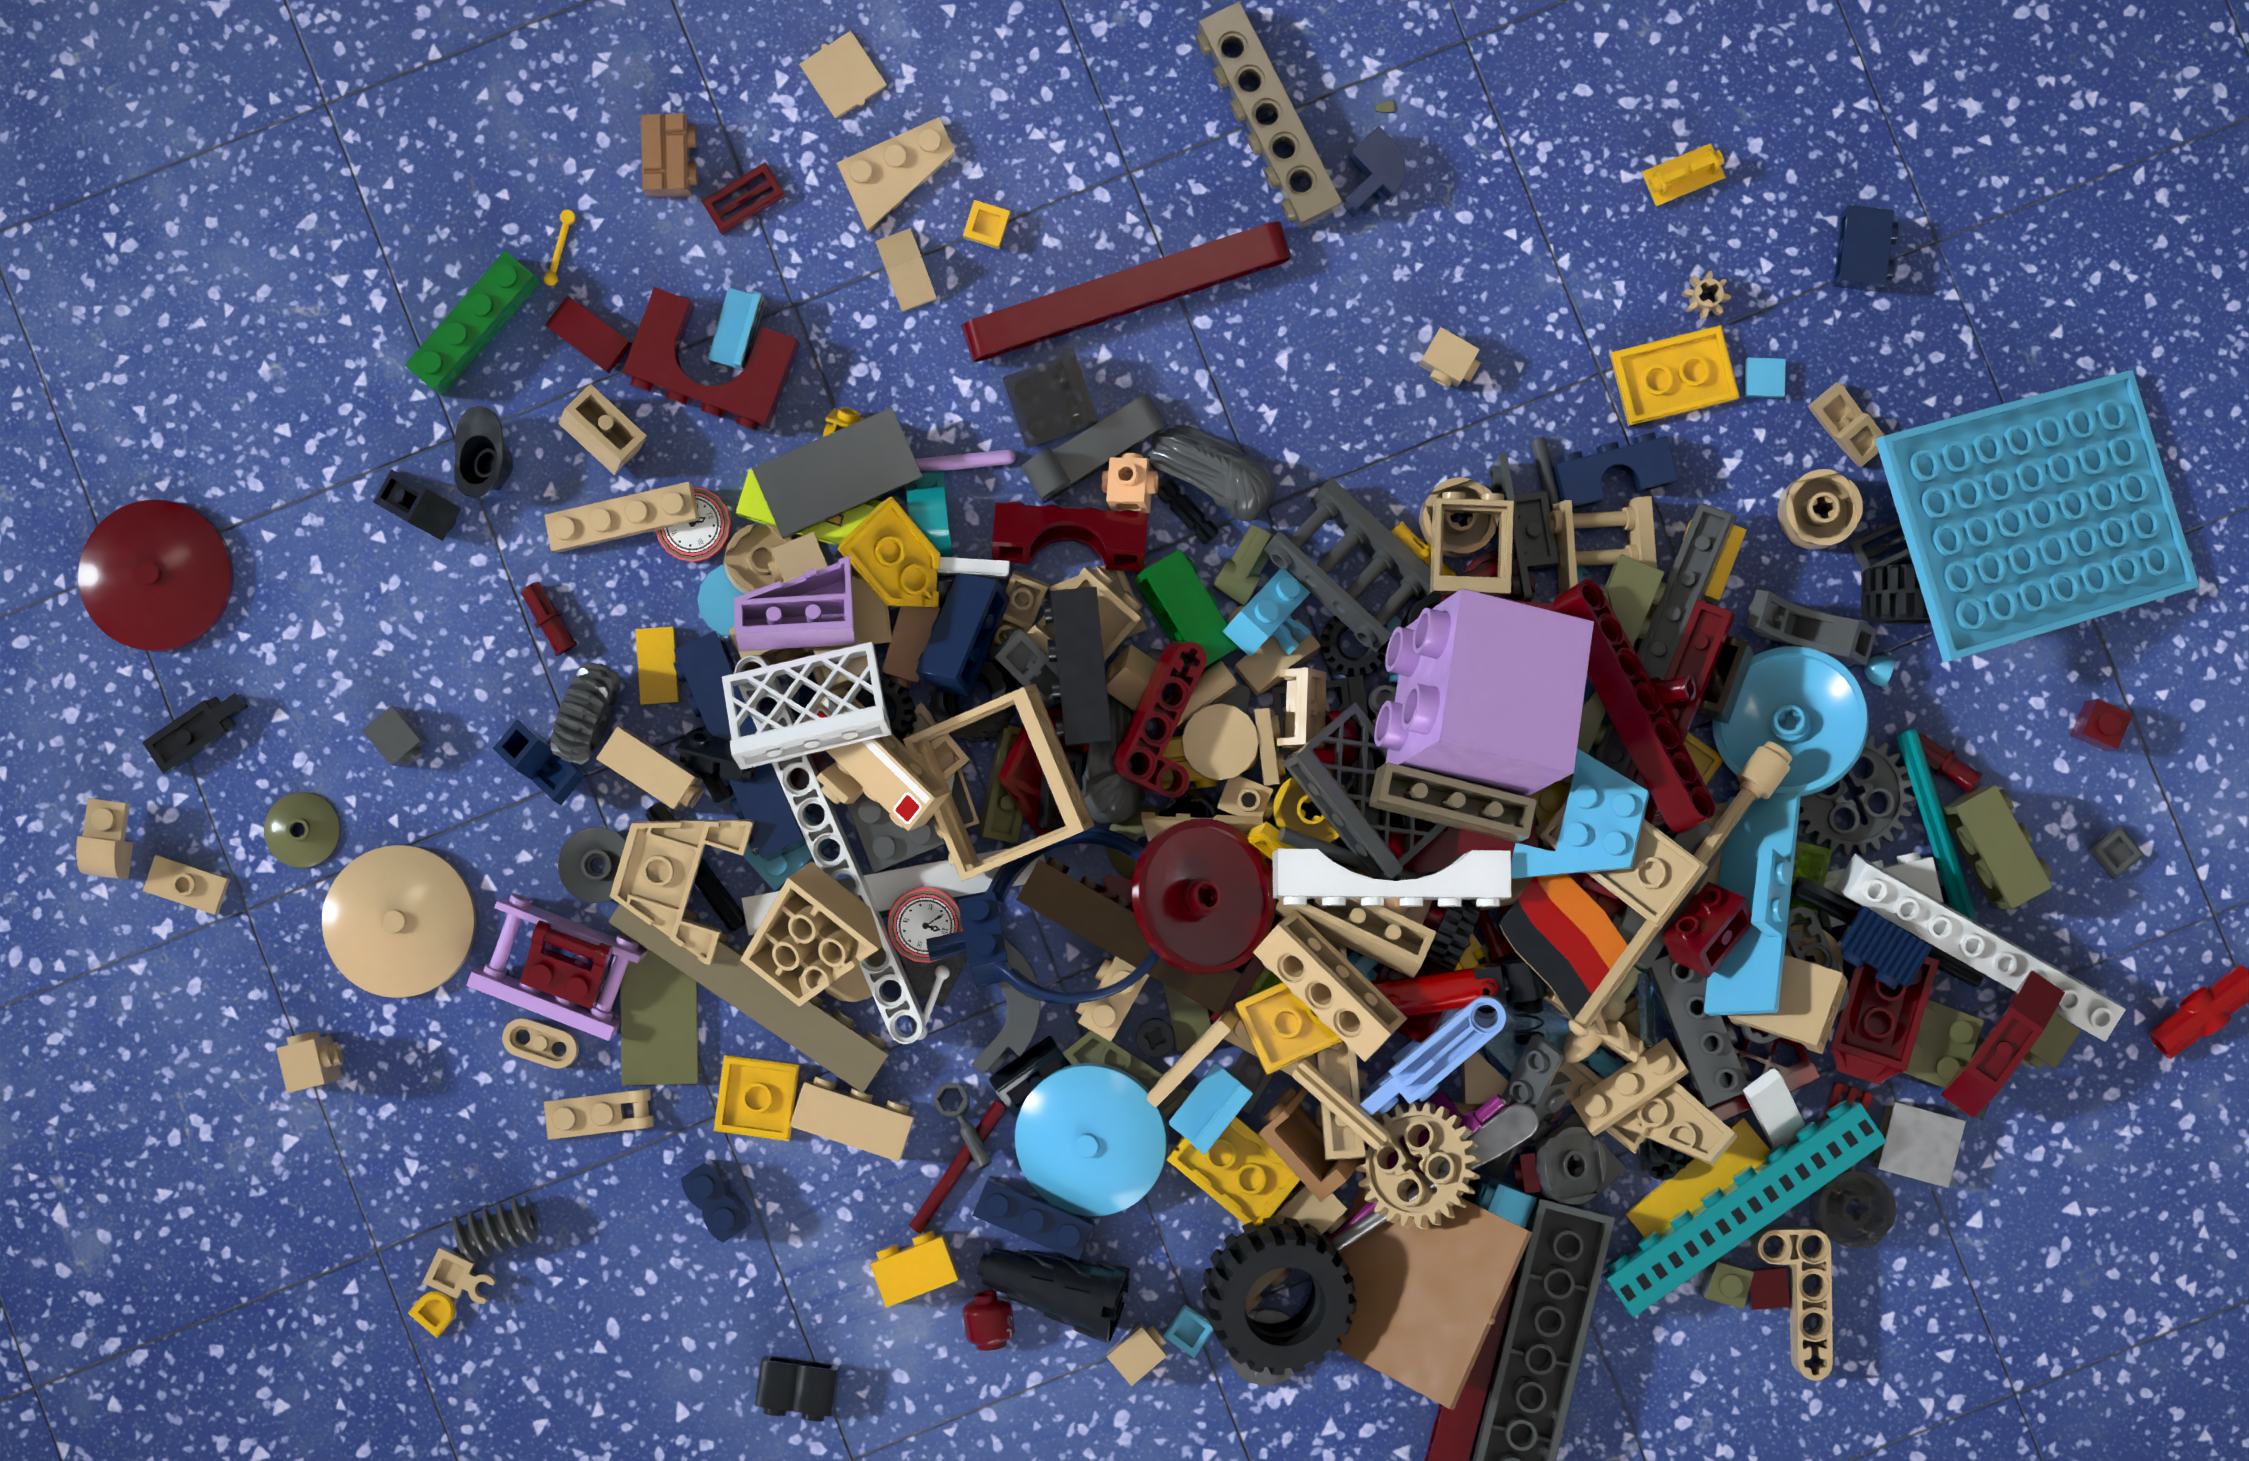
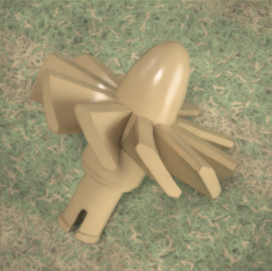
M1633 966L1587 1030L1589 1033L1587 1036L1581 1037L1569 1030L1563 1051L1567 1062H1579L1591 1055L1601 1045L1607 1050L1612 1049L1625 1061H1632L1636 1064L1646 1048L1643 1046V1041L1628 1033L1625 1025L1618 1020L1626 1010L1625 1000L1640 979L1644 977L1643 973ZM1550 989L1547 996L1543 999L1552 1005L1551 1008L1554 1011L1572 1020L1555 993Z

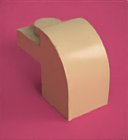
M88 798L82 836H77L76 845L77 865L82 874L115 879L129 878L134 842L125 841L130 803Z

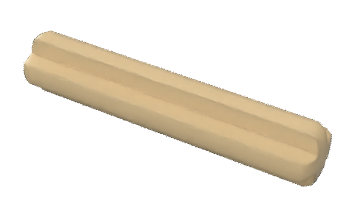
M1304 1060L1293 1071L1292 1076L1297 1082L1372 1148L1380 1149L1389 1139L1390 1134L1386 1129L1308 1061Z

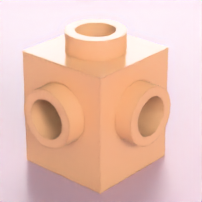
M1124 453L1121 455V458L1110 457L1109 470H1104L1102 474L1103 493H1107L1106 502L1110 509L1119 512L1122 510H1133L1137 513H1150L1151 494H1157L1158 472L1153 471L1147 458H1143L1142 455L1136 453Z

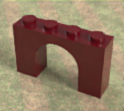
M654 287L622 371L627 378L631 379L629 385L651 393L653 387L667 392L665 395L666 399L686 406L688 400L701 404L700 411L722 419L724 413L737 418V425L757 432L759 426L769 429L800 347L798 340L761 326L748 362L735 379L719 386H705L695 383L686 377L679 360L680 345L695 306L689 299Z

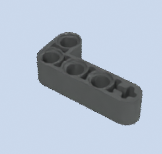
M1145 394L1053 451L1047 449L1032 457L1022 465V471L1044 504L1108 466L1110 457L1120 458L1122 454L1129 453L1156 436V434L1162 432L1168 425L1150 396Z

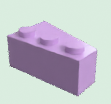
M850 555L838 559L836 564L817 571L815 568L805 571L803 576L784 583L778 581L735 597V636L739 651L855 645Z

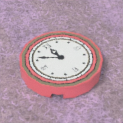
M693 487L700 520L656 530L658 541L666 552L679 560L697 563L709 560L723 550L731 532L732 522L729 510L720 497L705 488Z
M919 886L898 897L889 911L887 930L893 946L901 955L915 962H934L930 961L926 939L963 931L958 904L949 893L937 887Z

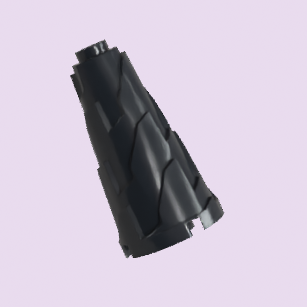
M993 1248L990 1254H982L977 1268V1275L982 1276V1284L1007 1294L1010 1300L1044 1312L1045 1317L1074 1327L1073 1330L1078 1333L1108 1343L1115 1333L1125 1302H1122L1124 1292L1128 1293L1131 1269L1102 1261L1092 1263L1084 1260L1078 1261L1062 1255L1060 1259L1025 1250L1023 1253Z

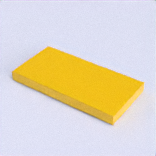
M1743 1117L1729 1127L1738 1137L1713 1165L1692 1157L1686 1162V1168H1679L1673 1178L1664 1180L1624 1213L1643 1237L1654 1231L1661 1234L1671 1227L1669 1221L1678 1213L1686 1209L1690 1213L1703 1205L1701 1198L1718 1187L1723 1191L1734 1183L1732 1177L1740 1170L1750 1165L1755 1169L1766 1161L1764 1155L1770 1149Z

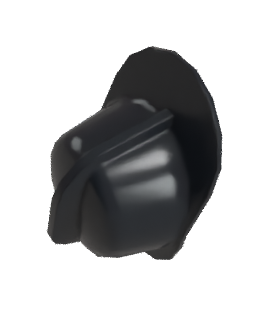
M483 406L469 408L461 416L455 434L454 480L458 490L465 496L476 498L485 495L490 490H500L510 477L513 469L512 454L509 448L503 444L502 425L497 415L489 408Z

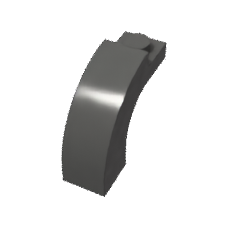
M1756 589L1754 599L1749 605L1746 624L1747 627L1753 629L1752 633L1785 646L1815 649L1828 654L1836 660L1865 666L1868 664L1877 632L1876 628L1860 620L1811 610L1791 603L1770 591Z
M1004 937L1008 963H1005L1009 970L1012 968L1017 969L1026 978L1038 984L1035 973L1025 956ZM1006 981L997 983L1007 1003L1005 1024L997 1037L971 1064L982 1075L988 1068L995 1073L1008 1059L1009 1055L1004 1052L1007 1047H1010L1020 1057L1031 1042L1039 1022L1041 1001L1023 995Z

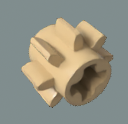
M1709 271L1702 281L1693 275L1689 281L1694 289H1686L1681 294V296L1689 298L1690 305L1685 311L1691 312L1694 309L1700 313V320H1704L1711 310L1716 316H1720L1723 313V309L1719 303L1728 302L1731 299V295L1725 294L1723 290L1727 280L1723 279L1718 282L1712 279V271ZM1710 290L1713 296L1710 300L1707 299L1703 302L1699 296L1702 292Z

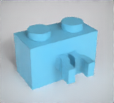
M1280 569L1222 632L1249 657L1270 636L1276 637L1281 648L1290 655L1300 645L1291 635L1302 642L1311 633L1305 625L1294 621L1290 615L1311 592L1286 569Z

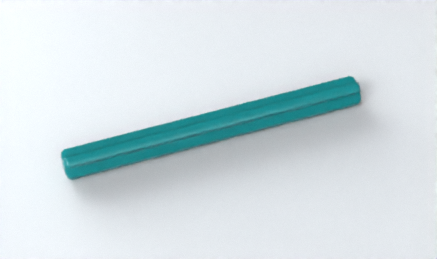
M1916 729L1904 730L1897 734V740L1950 907L1978 923Z

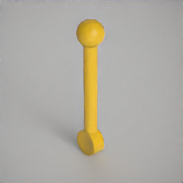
M563 210L560 214L561 230L549 272L545 273L543 277L544 283L548 286H554L558 282L556 272L568 229L576 221V216L571 210Z

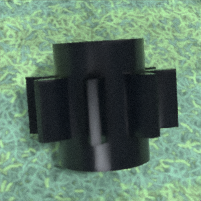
M1648 1139V1144H1639L1641 1170H1648L1651 1177L1658 1180L1671 1179L1677 1174V1168H1686V1154L1651 1139Z

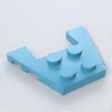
M1577 748L1574 775L1556 850L1550 851L1515 843L1511 860V878L1524 879L1526 877H1545L1558 874L1632 868L1650 792Z

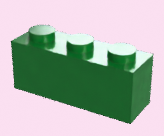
M1181 549L1144 569L1133 579V582L1171 643L1176 641L1194 642L1204 649L1207 658L1204 669L1228 656L1238 648L1222 632L1229 622L1224 620L1217 609V601L1214 595L1208 589H1205L1199 580L1193 561L1185 557ZM1182 652L1180 658L1187 665L1189 659L1184 656L1185 652Z

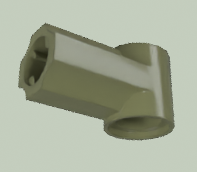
M1251 524L1232 559L1228 558L1212 587L1245 606L1262 577L1260 574L1270 560V555L1264 548L1274 536L1262 528Z

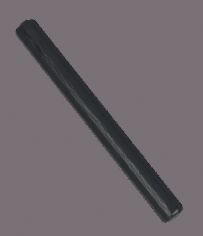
M1798 877L1791 887V893L1796 899L1848 925L1857 910L1862 907L1805 877ZM1912 934L1933 947L1928 957L1940 960L1938 970L1972 987H1979L1986 978V975Z

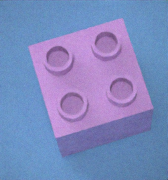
M1462 588L1434 608H1424L1418 619L1406 626V628L1397 627L1390 638L1385 666L1387 672L1399 674L1395 702L1386 701L1382 705L1377 717L1374 732L1376 746L1388 749L1386 762L1524 797L1573 774L1594 621Z

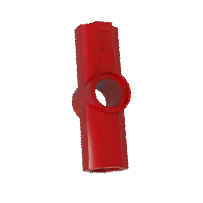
M2238 964L2209 987L2204 986L2183 999L2177 1011L2148 1032L2150 1040L2166 1058L2172 1059L2201 1036H2209L2224 1027L2231 1020L2230 1015L2249 1002V970L2244 965Z

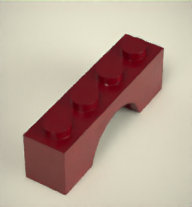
M1020 502L996 503L992 536V560L1030 564L1036 554L1044 547L1060 541H1073L1093 549L1101 558L1106 570L1142 572L1144 570L1148 514L1137 513L1133 510H1122L1120 512L1105 511L1094 507L1083 509L1063 508L1054 504L1035 506L1024 505Z

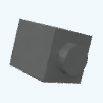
M390 706L362 730L392 766L399 767L404 764L405 767L413 764L423 755L424 752L421 748L428 743L404 712L395 706Z

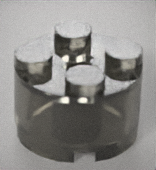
M1850 1167L1811 1194L1810 1213L1817 1229L1826 1234L1830 1240L1848 1248L1863 1249L1876 1245L1892 1228L1896 1218V1202L1893 1193L1881 1179L1871 1173ZM1851 1200L1859 1203V1208L1854 1209L1852 1214L1846 1212V1207L1851 1205Z

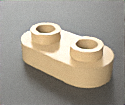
M529 1018L511 1021L505 1027L502 1034L503 1045L510 1054L551 1068L560 1069L567 1067L576 1060L579 1054V1044L572 1033ZM521 1030H526L530 1034V1041L527 1044H522L518 1040V1034ZM557 1042H563L566 1045V1053L563 1056H559L554 1052V1045Z

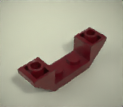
M2031 969L2010 998V1006L1967 1065H1961L1940 1095L1974 1118L2000 1091L2042 1034L2065 992Z

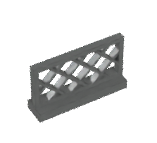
M1354 703L1282 763L1373 879L1389 880L1403 870V866L1447 826L1435 823L1427 832L1414 830L1415 818L1407 816L1406 829L1389 827L1390 811L1382 810L1381 825H1374L1368 822L1365 818V803L1370 802V797L1366 796L1367 776L1375 777L1376 774L1375 770L1367 769L1368 749L1379 751L1384 757V764L1386 763L1388 749L1376 746L1374 740L1375 726L1357 703ZM1351 716L1361 728L1360 741L1343 739L1344 722ZM1335 731V738H1334V737H1328L1330 734H1332V733ZM1320 743L1334 744L1333 764L1322 763L1313 749ZM1343 746L1360 748L1359 768L1342 766ZM1341 772L1358 775L1357 795L1347 794L1341 787ZM1389 833L1406 835L1405 852L1398 858L1388 847ZM1414 837H1420V838L1414 843Z

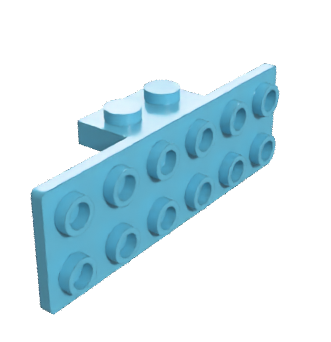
M1795 791L1786 792V794H1772L1769 799L1760 797L1759 800H1754L1728 835L1729 840L1722 849L1718 886L1746 898L1752 913V925L1711 976L1707 977L1704 1012L1709 1016L1776 1013L1779 1009L1801 796ZM1730 797L1728 799L1727 808L1730 806L1735 797Z

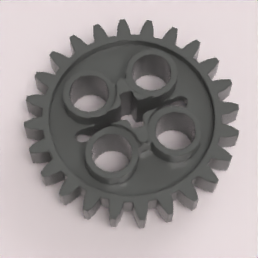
M1873 735L1867 737L1859 757L1868 766V773L1863 779L1855 777L1852 769H1850L1844 776L1845 782L1842 778L1837 781L1829 795H1824L1819 791L1807 796H1801V812L1799 813L1798 821L1805 820L1807 823L1801 833L1806 835L1814 831L1816 833L1813 841L1814 845H1820L1825 840H1828L1827 852H1834L1839 844L1841 845L1842 854L1845 856L1850 855L1853 845L1859 855L1866 854V843L1874 851L1880 850L1879 838L1881 837L1887 842L1894 841L1890 829L1903 830L1905 827L1898 820L1899 816L1908 817L1912 814L1903 808L1904 802H1911L1915 799L1911 795L1904 794V789L1912 786L1911 781L1902 780L1901 775L1907 772L1906 766L1896 767L1895 763L1900 757L1899 753L1889 756L1885 754L1889 745L1887 742L1875 748V736ZM1848 787H1856L1858 790V794L1854 796V801L1844 799L1843 794L1848 791ZM1874 792L1880 794L1885 803L1883 810L1879 814L1872 812L1868 805V799ZM1857 806L1867 819L1866 825H1863L1860 821ZM1838 809H1844L1850 816V824L1844 830L1839 829L1834 824V814Z

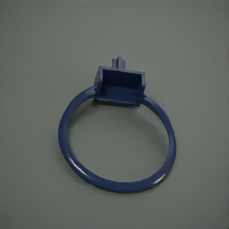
M1092 827L1003 864L994 876L985 894L957 900L963 931L926 939L930 961L967 954L969 968L976 987L1006 981L1023 995L1046 1003H1086L1110 997L1127 989L1147 974L1160 957L1153 949L1145 960L1128 976L1112 985L1094 991L1073 993L1056 991L1032 982L1015 968L1009 970L1005 964L1008 963L997 900L1004 903L1012 885L1026 867L1036 858L1054 848L1078 843L1099 844L1117 849L1138 862L1144 847L1122 834Z

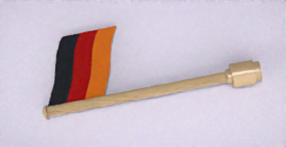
M1767 741L1763 747L1759 746L1737 775V779L1741 783L1739 786L1740 792L1693 856L1707 865L1752 802L1759 800L1760 797L1763 799L1771 797L1790 770L1789 764L1792 761V756L1784 748L1774 742ZM1568 874L1533 877L1500 922V927L1515 952L1550 986L1572 1019L1568 1022L1570 1030L1581 1037L1589 1034L1587 1030L1660 931L1659 928L1646 920L1629 945H1627L1605 911Z

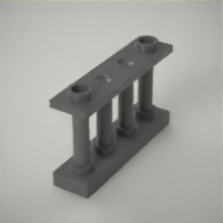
M1330 477L1310 500L1317 510L1289 539L1279 531L1264 550L1270 555L1272 562L1276 566L1286 569L1349 627L1361 644L1377 652L1392 636L1385 628L1386 624L1410 598L1415 597L1420 601L1430 595L1431 568ZM1327 520H1332L1344 531L1345 535L1316 565L1300 548ZM1357 545L1368 553L1373 561L1344 590L1328 574ZM1386 571L1400 583L1401 587L1372 616L1357 602V599Z

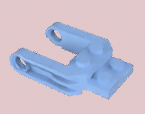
M1485 995L1477 997L1464 1008L1448 1010L1438 1030L1426 1040L1419 1043L1410 1039L1391 1057L1396 1064L1362 1092L1361 1108L1370 1116L1377 1110L1383 1115L1399 1101L1397 1098L1399 1094L1409 1104L1417 1099L1421 1102L1426 1100L1439 1088L1437 1084L1503 1029L1506 1022V1004L1503 1005L1496 997ZM1482 1005H1490L1495 1009L1492 1012L1486 1013L1478 1008Z

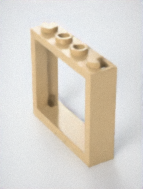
M1036 683L1022 687L903 738L906 748L949 789L930 741L1016 705L1066 825L1064 827L979 861L950 793L934 813L933 824L938 836L946 842L950 852L948 854L949 864H954L961 881L1095 826Z

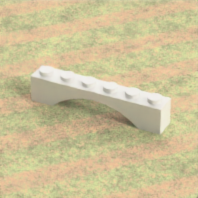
M1277 849L1273 851V899H1283L1284 906L1307 905V899H1322V906H1345L1346 899H1361V906L1375 907L1384 906V899H1399V906L1420 907L1423 906V900H1438V907H1460L1461 900H1476V907H1500V900L1511 898V851L1471 850L1459 857L1450 866L1435 874L1418 879L1399 881L1373 879L1351 872L1330 860L1318 849Z

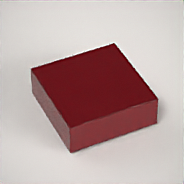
M1785 1267L1751 1270L1754 1272L1748 1293L1751 1310L1790 1306L1787 1270Z

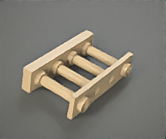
M1652 496L1635 497L1624 502L1625 507L1622 511L1573 513L1572 500H1564L1552 505L1553 511L1549 514V528L1551 533L1555 535L1559 564L1557 566L1559 595L1578 584L1577 566L1614 565L1617 557L1621 554L1657 569ZM1622 526L1624 530H1627L1628 545L1625 546V549L1575 551L1574 529ZM1651 604L1646 617L1651 619L1656 604ZM1638 638L1635 642L1636 652L1638 651L1642 641Z

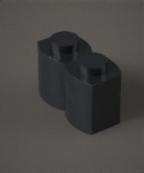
M764 1356L760 1363L755 1406L764 1408L763 1413L771 1416H786L787 1411L802 1413L801 1418L804 1420L824 1421V1416H831L834 1413L840 1366L786 1357Z

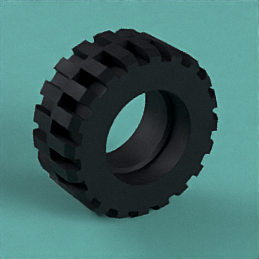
M1275 1217L1263 1218L1262 1226L1255 1227L1253 1222L1243 1225L1244 1232L1236 1237L1231 1233L1224 1239L1226 1247L1223 1251L1215 1249L1210 1257L1214 1267L1213 1269L1206 1268L1203 1276V1282L1207 1288L1202 1290V1302L1207 1310L1205 1312L1217 1339L1224 1349H1228L1234 1360L1240 1364L1246 1361L1251 1370L1259 1373L1263 1372L1265 1367H1268L1271 1375H1284L1286 1368H1292L1295 1374L1306 1371L1305 1364L1314 1361L1317 1366L1326 1360L1323 1354L1328 1349H1331L1333 1352L1338 1349L1342 1344L1339 1335L1341 1332L1348 1334L1353 1324L1348 1314L1356 1312L1357 1300L1352 1294L1356 1288L1354 1279L1348 1271L1347 1264L1326 1235L1322 1236L1317 1228L1308 1223L1302 1227L1297 1219L1286 1217L1283 1224H1279ZM1284 1267L1298 1268L1310 1275L1312 1279L1310 1297L1303 1309L1294 1317L1273 1324L1261 1323L1249 1318L1245 1311L1246 1297L1252 1285L1262 1275L1271 1270Z

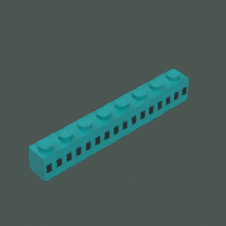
M1846 1100L1837 1103L1827 1111L1829 1116L1818 1125L1815 1122H1811L1795 1133L1798 1139L1786 1147L1783 1144H1779L1769 1150L1764 1155L1766 1161L1755 1169L1750 1165L1736 1173L1732 1177L1734 1180L1732 1185L1723 1191L1720 1187L1710 1191L1701 1198L1703 1205L1690 1213L1686 1209L1678 1213L1669 1221L1671 1224L1670 1228L1661 1234H1658L1657 1231L1648 1234L1638 1242L1640 1247L1628 1257L1625 1253H1622L1608 1262L1606 1265L1608 1270L1602 1276L1627 1313L1634 1318L1886 1143V1139L1861 1103L1855 1101L1848 1103Z

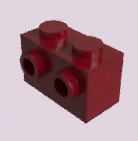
M1707 882L1700 892L1692 897L1689 905L1677 920L1668 926L1662 938L1672 961L1710 977L1751 927L1752 913L1745 897Z

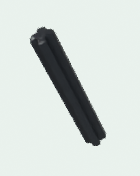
M661 802L653 804L645 811V816L649 821H675ZM702 857L694 883L730 931H736L746 923L745 915Z

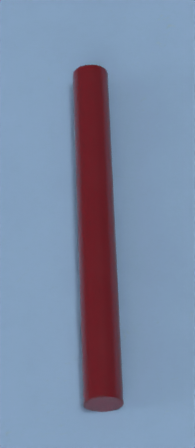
M995 1099L975 1128L983 1144L1008 1109L1006 1105ZM966 1143L910 1222L909 1226L920 1234L923 1232L972 1161L973 1157Z

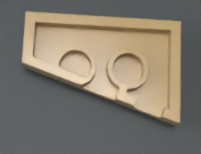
M940 117L837 162V166L867 233H870L878 225L879 221L890 211H894L920 184L926 182L955 155V150Z

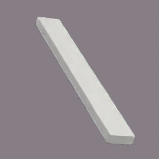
M1011 848L979 853L977 857L979 861H982ZM1044 854L1026 867L1012 887L1026 883L1038 860L1040 859L1045 862ZM948 859L863 876L878 911L891 909L895 900L903 893L905 894L907 891L919 886L937 887L949 893L952 897L986 892L1001 866L961 881L954 864L950 865ZM853 877L836 880L848 891L854 892L856 884ZM780 890L741 898L748 936L755 935Z

